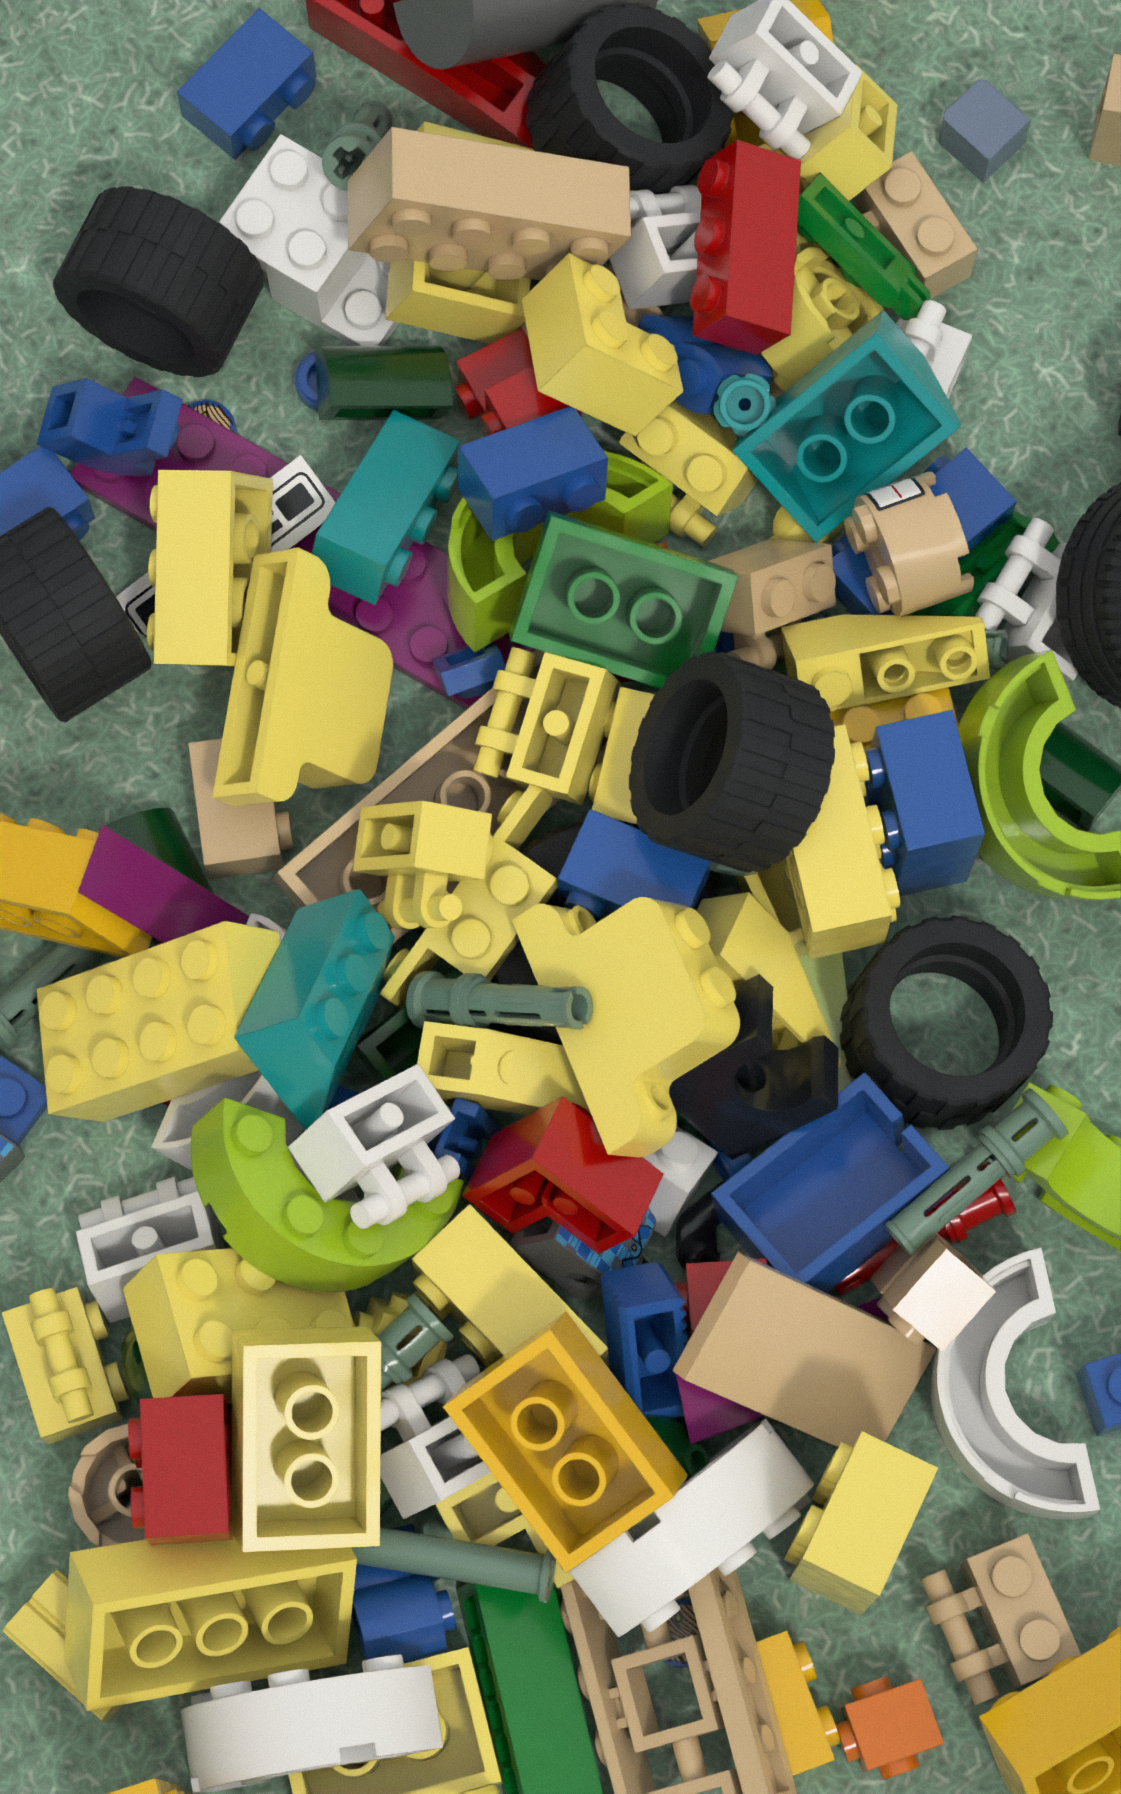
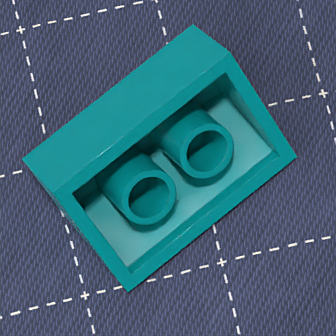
M882 310L776 398V408L769 413L766 421L758 428L750 430L745 436L738 435L732 451L817 543L841 524L844 518L852 515V508H854L856 497L892 483L961 427V422L925 356L888 314Z
M360 889L297 909L234 1036L235 1040L304 1130H307L330 1106L378 1001L383 983V975L387 968L395 938L384 917L376 912Z

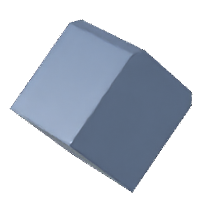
M978 80L944 112L939 144L984 183L1025 144L1031 120L987 80Z

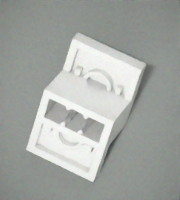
M280 134L219 223L228 228L237 238H240L248 246L250 252L256 256L260 262L261 269L267 272L271 298L350 346H384L399 324L398 322L385 320L390 262L375 260L368 253L348 250L347 191L341 190L329 182L324 175L321 157Z

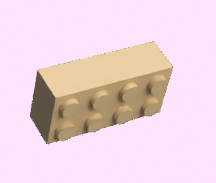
M391 127L347 181L348 250L368 253L373 259L382 262H396L406 259L429 263L432 268L440 271H456L464 268L488 272L490 277L498 280H515L521 277L542 280L568 253L592 265L598 264L602 266L631 237L629 167Z

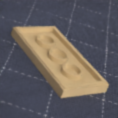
M738 1252L672 1371L690 1383L836 1447H839L841 1442L853 1447L862 1431L885 1442L937 1347L925 1339L919 1346H916L891 1323Z

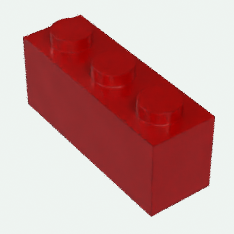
M736 140L704 162L698 178V190L702 194L700 223L694 237V248L698 252L696 282L690 295V306L694 311L692 336L757 355L791 335L801 160Z

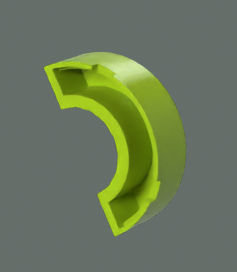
M604 451L608 457L605 500L594 503L586 510L564 514L590 524L654 543L669 534L673 484L655 470L636 460ZM462 497L452 517L448 541L447 597L451 617L459 634L473 652L476 653L510 631L526 581V572L521 565L535 553L544 522L537 524L526 532L513 533L491 541L470 506Z
M1053 650L1023 655L999 669L981 686L967 706L958 726L963 752L985 832L978 854L1004 879L1025 891L1042 897L1060 900L1121 898V830L1096 832L1077 830L1057 816L1044 795L1039 770L1044 744L1056 724L1076 711Z
M1029 1082L1024 1092L1029 1088L1034 1090L1061 1119L1069 1134L1062 1140L1055 1137L1024 1163L1026 1171L1019 1177L1014 1175L1012 1179L1021 1184L1025 1176L1028 1175L1043 1188L1042 1193L1037 1199L1038 1201L1121 1252V1138L1111 1134L1105 1136L1092 1124L1087 1113L1080 1110L1083 1106L1082 1103L1069 1092L1054 1085H1049L1045 1091ZM1022 1095L1013 1110L1023 1103ZM1031 1123L1030 1125H1028L1023 1131H1021L1016 1137H1014L1012 1141L1015 1142L1019 1140L1024 1134H1026L1031 1128H1033L1035 1124Z
M224 1097L192 1126L191 1163L195 1184L203 1206L211 1205L217 1218L226 1229L227 1233L222 1237L243 1259L259 1271L275 1280L305 1290L317 1292L355 1290L368 1286L373 1281L389 1274L423 1249L446 1226L456 1208L462 1190L463 1180L457 1178L448 1183L444 1194L427 1203L415 1201L408 1205L404 1216L387 1225L375 1223L366 1229H361L355 1225L350 1214L352 1205L357 1202L333 1198L325 1203L315 1187L296 1168L286 1144L285 1118ZM401 1164L390 1171L396 1181L405 1177V1170Z

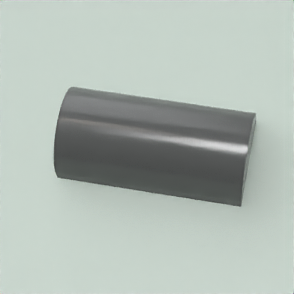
M403 0L393 3L401 34L412 53L429 67L447 69L562 46L589 16H595L601 9L609 6L614 8L620 7L622 4H635L643 8L648 6L656 8L658 0Z

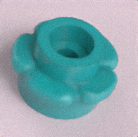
M752 373L745 375V377L732 375L726 378L717 389L719 398L714 403V414L720 425L726 428L731 427L736 435L745 436L750 430L756 429L768 418L769 413L776 408V399L770 396V385L761 376ZM742 398L750 400L751 406L748 410L744 411L739 408L738 404Z

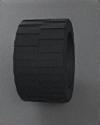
M622 4L620 7L615 8L609 6L599 10L595 16H589L541 70L533 81L534 87L528 93L526 123L532 137L531 144L534 151L629 167L630 190L649 189L653 194L669 193L674 186L688 185L701 171L704 162L721 151V146L729 138L732 130L730 126L731 121L734 119V112L720 99L722 92L707 77L715 66L709 59L712 52L707 47V43L697 33L695 34L687 28L686 24L674 16L665 15L661 10L649 6L647 8L638 7L635 4ZM596 80L616 84L638 98L655 119L663 143L646 139L624 126L605 104Z
M121 186L119 188L112 187L106 189L97 196L53 279V288L59 303L64 306L69 316L74 318L87 332L93 334L112 349H116L127 357L160 371H167L184 377H205L219 372L220 368H222L264 286L265 276L263 270L260 269V262L250 252L248 246L240 238L233 235L228 228L208 217L207 214L182 203L178 199L156 193V191L144 188L138 189L132 186Z
M46 507L0 536V634L38 693L59 721H69L151 669L152 662L130 619L83 545L54 508Z
M703 652L698 657L693 656L685 661L682 667L669 675L664 681L665 683L662 688L654 695L649 704L650 707L641 721L637 740L632 750V764L629 774L632 812L637 818L636 822L641 832L647 835L650 841L658 845L748 873L751 871L761 872L772 867L774 863H780L790 855V851L797 847L805 838L806 832L811 824L815 822L821 810V804L831 782L830 775L835 759L834 723L830 719L829 714L831 712L826 700L821 698L820 691L813 685L722 652Z
M952 915L950 918H938L936 916L923 919L914 926L908 925L896 932L889 942H885L853 983L848 992L850 994L849 998L843 1005L840 1017L842 1032L839 1036L841 1050H844L847 1060L845 1065L851 1078L854 1077L856 1079L865 1072L903 1114V1121L908 1122L909 1126L912 1125L921 1129L933 1127L938 1128V1130H951L959 1125L966 1124L969 1126L981 1121L988 1113H994L1031 1077L1038 1068V1061L1046 1054L1050 1040H1048L1049 1031L1053 1027V1011L1050 1010V991L1047 982L1043 981L1039 972L1040 967L1032 956L1029 957L1020 947L1021 943L1010 934L1007 936L997 930L996 926L984 921L977 922L969 920L964 916ZM918 973H939L959 979L973 988L989 1006L998 1029V1055L991 1066L980 1074L954 1076L937 1072L915 1059L901 1043L891 1019L890 998L896 985L901 980Z

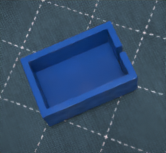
M953 710L876 726L871 747L864 750L869 770V781H865L866 797L863 798L866 807L871 805H877L885 837V843L880 844L882 858L879 860L884 869H893L899 897L967 882L985 832Z
M864 1072L838 1093L837 1110L785 1134L714 1190L711 1196L717 1218L751 1258H766L768 1266L827 1293L894 1240L885 1228L884 1223L900 1213L934 1181L945 1174L950 1167L912 1125L904 1130L903 1114ZM901 1144L903 1145V1153L898 1148ZM952 1191L949 1194H947L942 1200L949 1196L952 1193Z

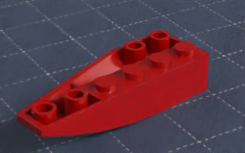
M305 0L309 28L477 134L534 149L531 144L532 137L530 131L527 129L526 115L528 114V106L526 102L529 91L534 87L533 81L546 64L533 51L447 69H435L425 65L412 53L401 34L393 3L403 0Z

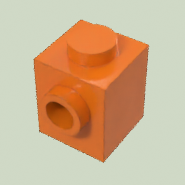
M887 1676L850 1689L855 1702L841 1707L845 1721L835 1724L841 1741L840 1746L847 1763L859 1759L863 1773L878 1768L882 1780L919 1768L920 1764L916 1754L944 1744L921 1679L892 1688L890 1679Z

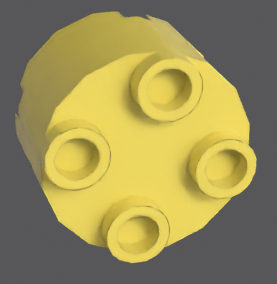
M807 247L795 256L791 335L761 352L762 356L770 364L769 368L773 374L772 380L783 391H786L883 310L882 306L863 288H858L851 284L843 276L840 268L826 261L831 256L823 248Z

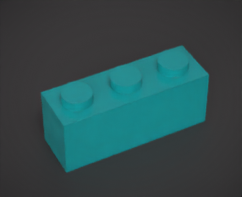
M393 409L316 534L312 554L319 557L327 567L330 585L373 605H376L388 583L395 587L400 585L412 560L413 552L408 551L413 541L421 545L425 543L438 514V510L433 509L438 500L448 503L458 485V467L454 466L461 440Z

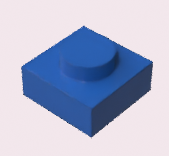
M494 642L476 653L469 646L431 659L438 681L448 697L458 693L461 698H469L488 692L493 687L497 671H504L506 667L501 651Z
M1 1055L0 1134L19 1146L47 1108L46 1086Z

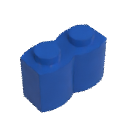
M644 314L641 317L637 328L649 334L661 335L670 344L674 345L683 386V392L676 400L686 409L699 414H714V403L719 398L717 389L726 378L732 375L745 377L749 373L756 374L764 378L770 385L773 374L760 355L692 336L693 316ZM742 398L738 404L739 408L744 411L748 410L751 406L750 400Z
M413 1524L392 1528L416 1533ZM356 1565L351 1617L364 1660L402 1655L403 1663H408L447 1653L445 1632L456 1629V1624L447 1590L435 1592L432 1581L440 1580V1578Z

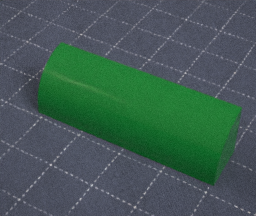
M554 1582L547 1603L539 1602V1595L508 1589L472 1583L458 1588L457 1595L503 1781V1784H501L503 1794H603Z

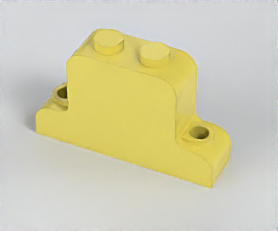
M299 547L254 555L212 794L213 799L233 807L285 801L292 796L297 783L312 789L367 783L373 778L377 769L393 672L391 651L380 638L354 627L330 613L328 608L330 577L327 567L319 557Z
M638 897L631 900L597 923L590 912L579 905L572 909L547 904H536L513 918L512 923L538 985L550 987L582 986L589 991L592 997L593 1013L590 1022L583 1024V1029L556 1027V1030L607 1154L645 1158L668 1144L674 1136L677 1116L669 1095L672 1082L729 1047L739 1033L740 1017L734 1004L736 999L735 988L730 978L719 968L708 943L711 939L708 925L703 917L693 908L683 904L647 897Z

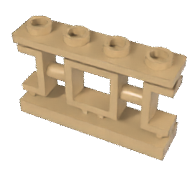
M717 1567L675 1598V1600L690 1596L700 1634L672 1641L667 1621L650 1633L640 1623L647 1649L622 1657L614 1631L577 1581L574 1579L561 1586L563 1595L561 1601L562 1620L568 1632L574 1637L580 1660L578 1667L579 1685L586 1699L591 1702L598 1729L595 1734V1746L601 1762L608 1768L614 1794H700L717 1788H721L723 1794H797L737 1570L724 1577ZM686 1655L703 1719L660 1731L643 1667ZM726 1729L736 1768L708 1776L698 1736ZM672 1744L682 1783L656 1790L646 1751Z

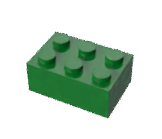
M548 510L510 627V639L513 642L547 653L604 668L610 673L661 689L669 675L682 667L685 661L693 656L698 657L703 652L714 651L739 576L730 568Z

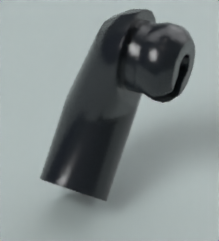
M723 1181L686 1209L676 1222V1257L684 1270L687 1263L720 1261V1253L717 1252V1226L721 1222L717 1218L711 1193L725 1183Z

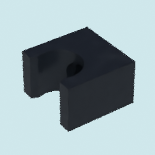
M760 974L734 986L736 992L734 1004L740 1017V1029L735 1041L726 1049L674 1080L669 1089V1095L675 1110L731 1160L838 1109L839 1048L823 1035L812 1037L803 1045L788 1050H770L772 1048L773 986Z

